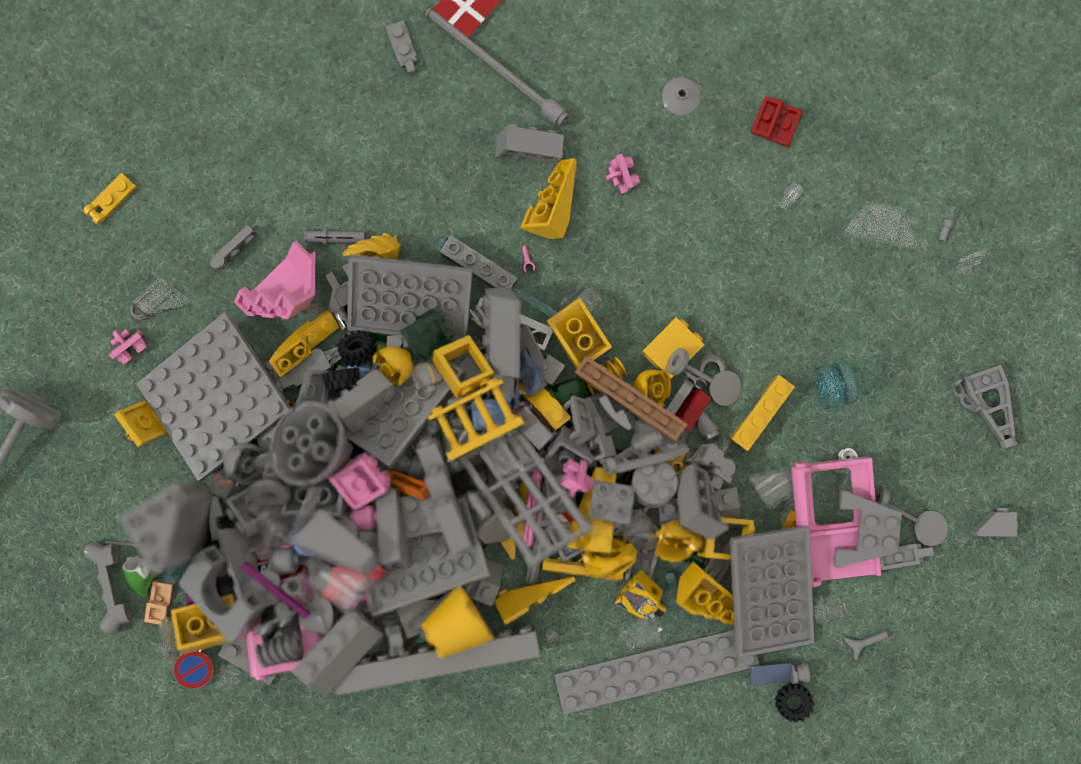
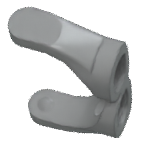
M961 378L952 382L951 391L955 396L960 397V403L965 409L977 412L983 408L981 404L977 405L970 400L960 383L963 381ZM956 387L961 389L962 392L960 394L956 392ZM964 397L970 401L969 405L963 401Z

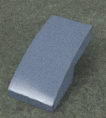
M522 350L520 352V378L523 381L527 394L535 396L547 385L533 359L525 350Z

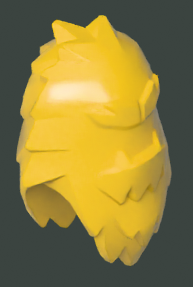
M383 233L382 235L371 236L370 239L360 240L356 244L348 246L343 252V256L358 254L361 256L397 260L401 243H398L396 235L391 237L389 234Z
M680 518L662 524L661 529L656 534L659 540L655 547V555L671 563L680 562L691 556L694 551L700 549L702 545L701 535L681 526Z

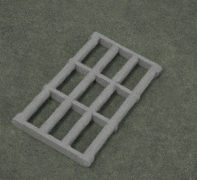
M518 427L488 441L458 459L462 468L467 470L481 491L483 499L486 498L504 525V530L509 532L526 557L525 561L530 568L594 529L567 495V490L562 488L549 470L544 458L539 456ZM515 435L534 462L523 468L504 441L506 438ZM495 445L499 446L516 470V473L508 478L504 476L487 451ZM478 455H481L499 481V483L491 488L487 487L470 462L471 459ZM539 468L557 494L545 499L528 473ZM519 478L523 480L539 503L530 510L527 509L511 486V483ZM502 488L521 513L520 516L511 521L493 496L494 493ZM560 499L581 527V530L572 535L550 506ZM541 510H544L564 539L554 546L533 517L534 514ZM526 520L546 549V551L536 557L515 528L516 525Z

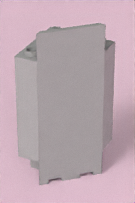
M206 482L174 483L119 518L153 575L188 565L194 560L199 551L206 549L211 543L212 535L209 517L211 501L214 495Z

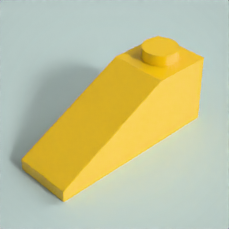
M523 381L516 386V390L529 405L533 406L534 412L552 433L560 429L571 419L559 402L545 388L535 396H529Z

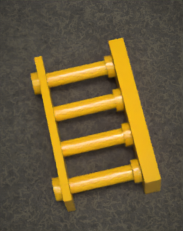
M496 377L486 382L487 387L443 409L441 405L431 410L432 415L428 416L429 420L437 418L451 445L449 447L451 451L447 453L450 461L525 423L522 416L516 417L515 414L513 415L499 388V385L504 383L503 379L498 380ZM489 390H492L506 418L504 419L506 423L498 427L497 423H494L480 396ZM472 399L487 426L486 430L488 433L482 436L476 433L462 405ZM454 408L469 436V442L464 445L461 442L458 443L444 413Z

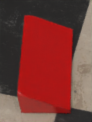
M692 388L674 415L688 425L685 429L690 431L711 398L703 391Z

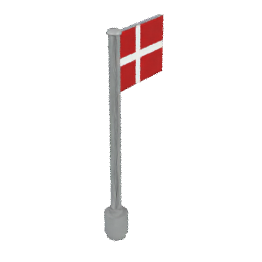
M440 0L434 8H429L426 11V18L429 17L537 103L540 109H542L541 115L554 125L562 126L569 117L566 108L553 98L549 100L544 99L469 39L503 0Z

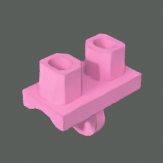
M619 154L614 160L610 161L611 167L608 168L610 174L605 178L607 181H613L614 186L619 187L621 195L627 193L640 183L638 175H630L628 171L634 167L632 157H623V154Z
M127 329L122 333L118 330L113 331L112 333L115 338L110 341L113 346L119 342L121 344L112 350L109 356L112 359L116 358L123 365L133 357L126 350L129 346L132 345L138 353L147 347L145 340L142 338L143 333L138 330L126 340L125 337L130 334Z
M569 459L563 466V472L566 474L563 476L560 485L568 489L567 495L570 498L574 497L577 490L587 492L594 486L593 479L586 474L587 462L583 459L579 463Z

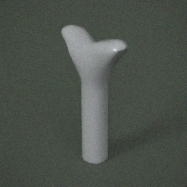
M886 631L862 640L844 637V641L853 649V657L857 661L864 647L887 639L888 634Z

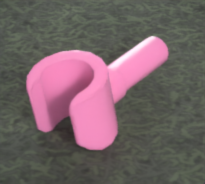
M522 246L525 261L523 269L527 273L525 266L531 264L534 271L535 265L530 261L527 246Z

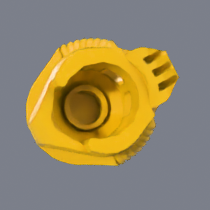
M612 538L611 553L585 550L583 562L587 571L591 574L606 578H618L635 563L637 549L632 543L625 544L623 541Z

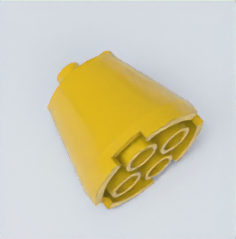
M461 586L453 589L420 624L426 633L425 636L428 642L436 647L435 650L441 660L486 644L494 639L476 606Z

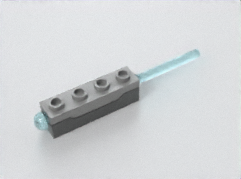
M452 235L449 238L442 236L437 240V248L443 257L459 267L473 269L472 275L491 288L510 287L517 296L548 316L552 317L558 313L516 286L518 282L517 277Z

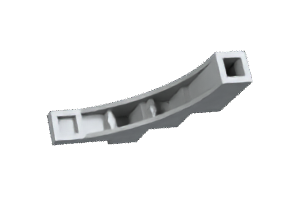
M429 432L417 443L416 451L425 471L424 480L434 501V513L451 553L471 547V536L451 483L443 451L441 432Z

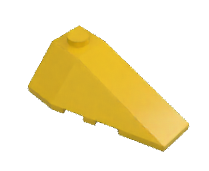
M575 158L558 162L548 178L549 187L544 189V191L540 190L537 196L541 199L535 208L533 206L528 208L520 227L522 230L547 239L564 237L570 221L577 163Z
M572 575L512 588L508 591L504 588L497 593L494 603L506 625L529 611L532 604H540L548 598L547 595L557 593L576 579Z

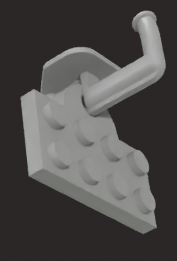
M496 460L495 463L506 478L511 476L502 463ZM489 467L479 473L488 488L499 483ZM470 479L455 491V496L457 500L464 497L467 498L476 529H478L477 536L485 544L507 541L511 535L508 531L504 530V525L486 498L483 499L482 493L473 479ZM515 481L511 483L514 490L519 488ZM502 488L494 493L493 496L511 521L516 516L510 509H506L503 499L508 494Z

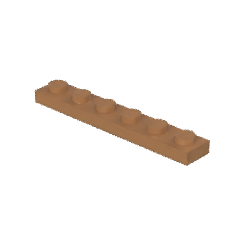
M587 356L575 371V375L674 442L677 441L688 425Z

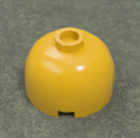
M387 346L373 356L374 365L378 363L380 367L378 371L393 385L397 384V387L405 383L413 372L411 354L400 347Z
M648 369L636 377L633 388L661 407H664L665 404L663 402L666 398L669 399L671 394V380L665 375L666 372L662 370Z

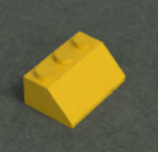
M233 594L220 597L230 607H233L235 604ZM197 604L171 610L177 649L182 654L229 642Z

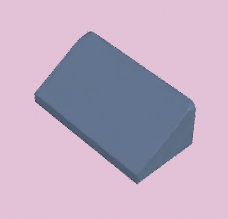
M784 661L750 666L751 686L791 682V663Z

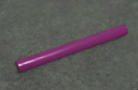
M246 561L241 565L240 568L304 619L310 616L311 612Z

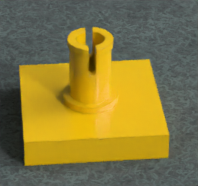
M147 400L121 409L115 414L117 420L126 430V436L129 435L128 439L134 441L137 447L168 434Z

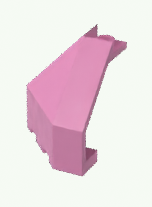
M294 241L286 258L255 289L249 291L246 287L241 288L234 303L247 316L261 315V317L268 318L278 316L282 319H289L308 308L315 296V252L309 254L297 241Z

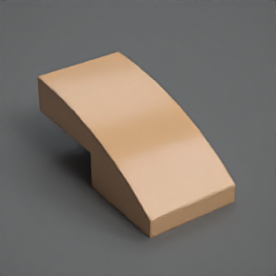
M161 579L153 580L144 622L159 625L166 624L175 582Z

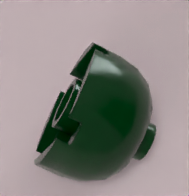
M577 376L578 379L574 381L572 378L552 386V389H547V391L564 408V404L573 395L582 399L586 398V382Z

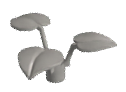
M301 555V564L307 565V567L297 578L288 579L285 585L280 586V577L275 572L270 570L260 572L281 590L285 589L290 595L298 594L299 597L308 603L303 605V607L311 612L310 616L304 619L301 615H298L299 622L305 629L323 634L329 632L333 623V609L330 602L324 597L310 601L302 593L304 583L301 579L308 572L307 560L310 559V556ZM253 578L242 588L245 594L254 590L267 606L273 605L280 600Z

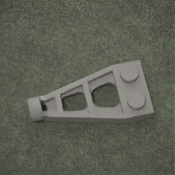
M1002 365L961 378L970 400L977 405L981 404L983 406L979 413L998 438L1001 449L1018 444L1015 438L1009 383ZM997 389L1000 398L999 404L995 407L987 406L982 399L983 392ZM1000 409L1003 410L1006 423L998 426L992 417V412Z
M657 431L617 456L604 459L602 465L606 474L611 475L616 472L620 473L674 459L688 453V447L680 439L674 442ZM654 445L661 452L648 455L643 450ZM635 454L639 457L638 459L628 460V458Z

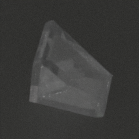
M321 285L315 286L314 298L309 307L302 311L305 322H312L325 312Z

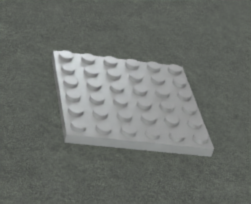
M226 312L221 314L136 383L198 481H203L223 465L224 457L232 446L238 443L253 442L291 409L229 313Z

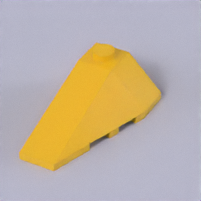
M595 467L591 478L593 481L615 483L616 473L607 475L604 468ZM592 488L584 493L578 510L594 529L570 543L568 547L611 553L613 522L588 518L593 493ZM577 521L572 522L570 525L569 533L571 535L581 530Z
M692 562L680 576L676 602L690 614H699L705 618H714L735 626L733 594L695 562Z

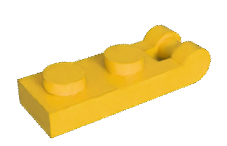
M121 173L92 203L84 207L83 212L87 216H91L93 218L92 221L96 225H100L137 186ZM99 206L103 209L101 213L96 211Z

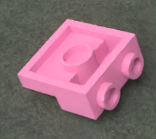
M366 452L351 460L347 466L332 474L329 478L354 511L385 493L390 485L388 474L385 471L381 472L377 467L375 457L372 455L368 456Z

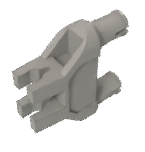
M349 263L342 267L349 277ZM331 272L326 275L333 289L329 311L332 316H335L341 330L345 331L347 330L345 323L347 324L348 319L345 311L348 307V281L340 285L335 274Z

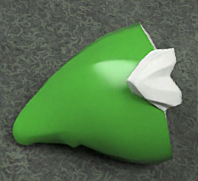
M139 556L127 557V561L123 565L126 581L139 596L145 598L148 596V588L151 586L156 574L153 575L143 558Z

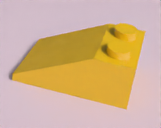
M581 298L576 299L546 320L575 368L579 367L586 356L595 360L612 348Z

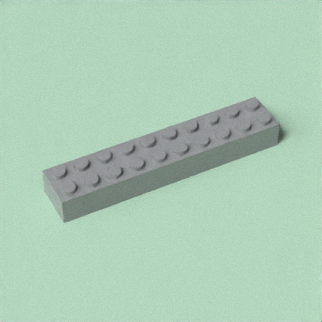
M526 624L519 626V630L511 631V628L501 629L498 634L493 635L494 639L488 643L445 657L442 660L435 650L436 647L430 643L422 644L420 648L412 650V647H405L403 655H395L393 657L390 656V651L381 652L377 657H372V654L364 655L334 687L335 694L341 695L540 657L536 627Z

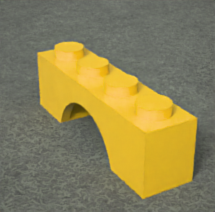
M780 375L774 376L763 391L757 404L728 440L744 452L748 451L795 386Z

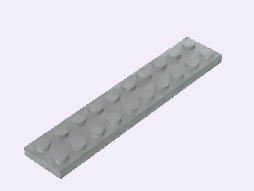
M735 629L555 673L554 676L563 713L568 714L749 669L750 666L759 665L757 654L741 658L736 655Z

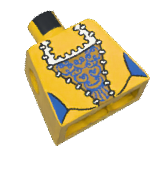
M641 569L621 589L614 603L641 619L645 618L651 611L657 616L662 617L667 610V607L660 603L663 590Z

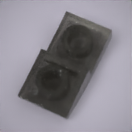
M485 464L474 466L485 484H488L489 480ZM466 469L450 476L456 497L468 490L475 491L479 489Z

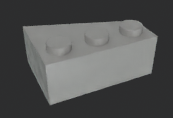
M509 124L497 134L495 158H501V155H513V159L526 157L534 161L557 162L562 159L564 135L557 134V131L554 130L543 132L535 127L525 129L520 128V125Z
M377 369L357 381L356 384L358 386L351 391L344 390L341 392V398L335 402L330 400L326 403L352 434L356 430L361 429L365 421L371 416L376 415L380 407L385 402L392 400L397 392L394 385Z
M692 463L676 474L681 526L710 540L728 530L727 523L722 522L719 514L722 512L721 506H716L713 495L716 493L708 472Z

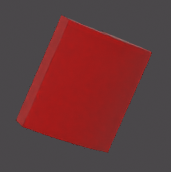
M765 96L751 133L789 148L803 110L784 105L783 101Z

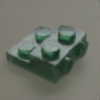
M433 308L416 317L414 323L400 330L420 366L433 359L434 350L452 343L454 338L449 327L445 328L443 324L445 319L440 311L436 312Z

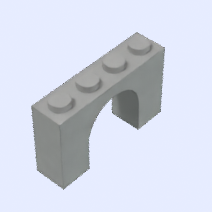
M213 545L198 552L180 580L179 585L232 644L246 636L267 604L254 590L240 596L233 607L226 605L221 600L216 590V577L227 559Z

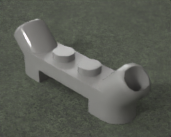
M93 541L85 547L83 556L97 564L99 571L97 578L99 583L102 584V600L107 606V613L99 626L105 633L115 634L121 624L130 623L133 619L129 602L121 604L112 564L120 563L117 547L115 544L103 546Z

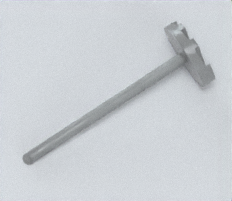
M6 387L5 390L1 391L0 407L17 420L0 448V470L26 424L45 429L56 427L60 420L61 412L51 408L50 405L52 403L27 390L25 394L13 387Z

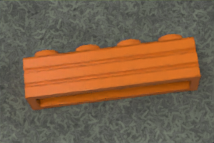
M391 470L388 474L390 478L389 487L423 501H426L431 495L427 484L394 470Z

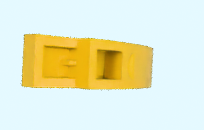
M326 310L312 322H305L276 350L269 362L279 377L285 375L312 354V348L339 328L331 312Z

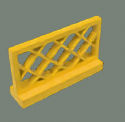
M627 532L616 534L617 536H623L622 541L626 544ZM580 553L582 558L577 562H572L570 559L563 562V560H560L562 559L561 556L558 559H549L547 557L543 560L542 571L615 581L623 580L624 573L618 578H606L589 573L584 563H580L583 560V553Z

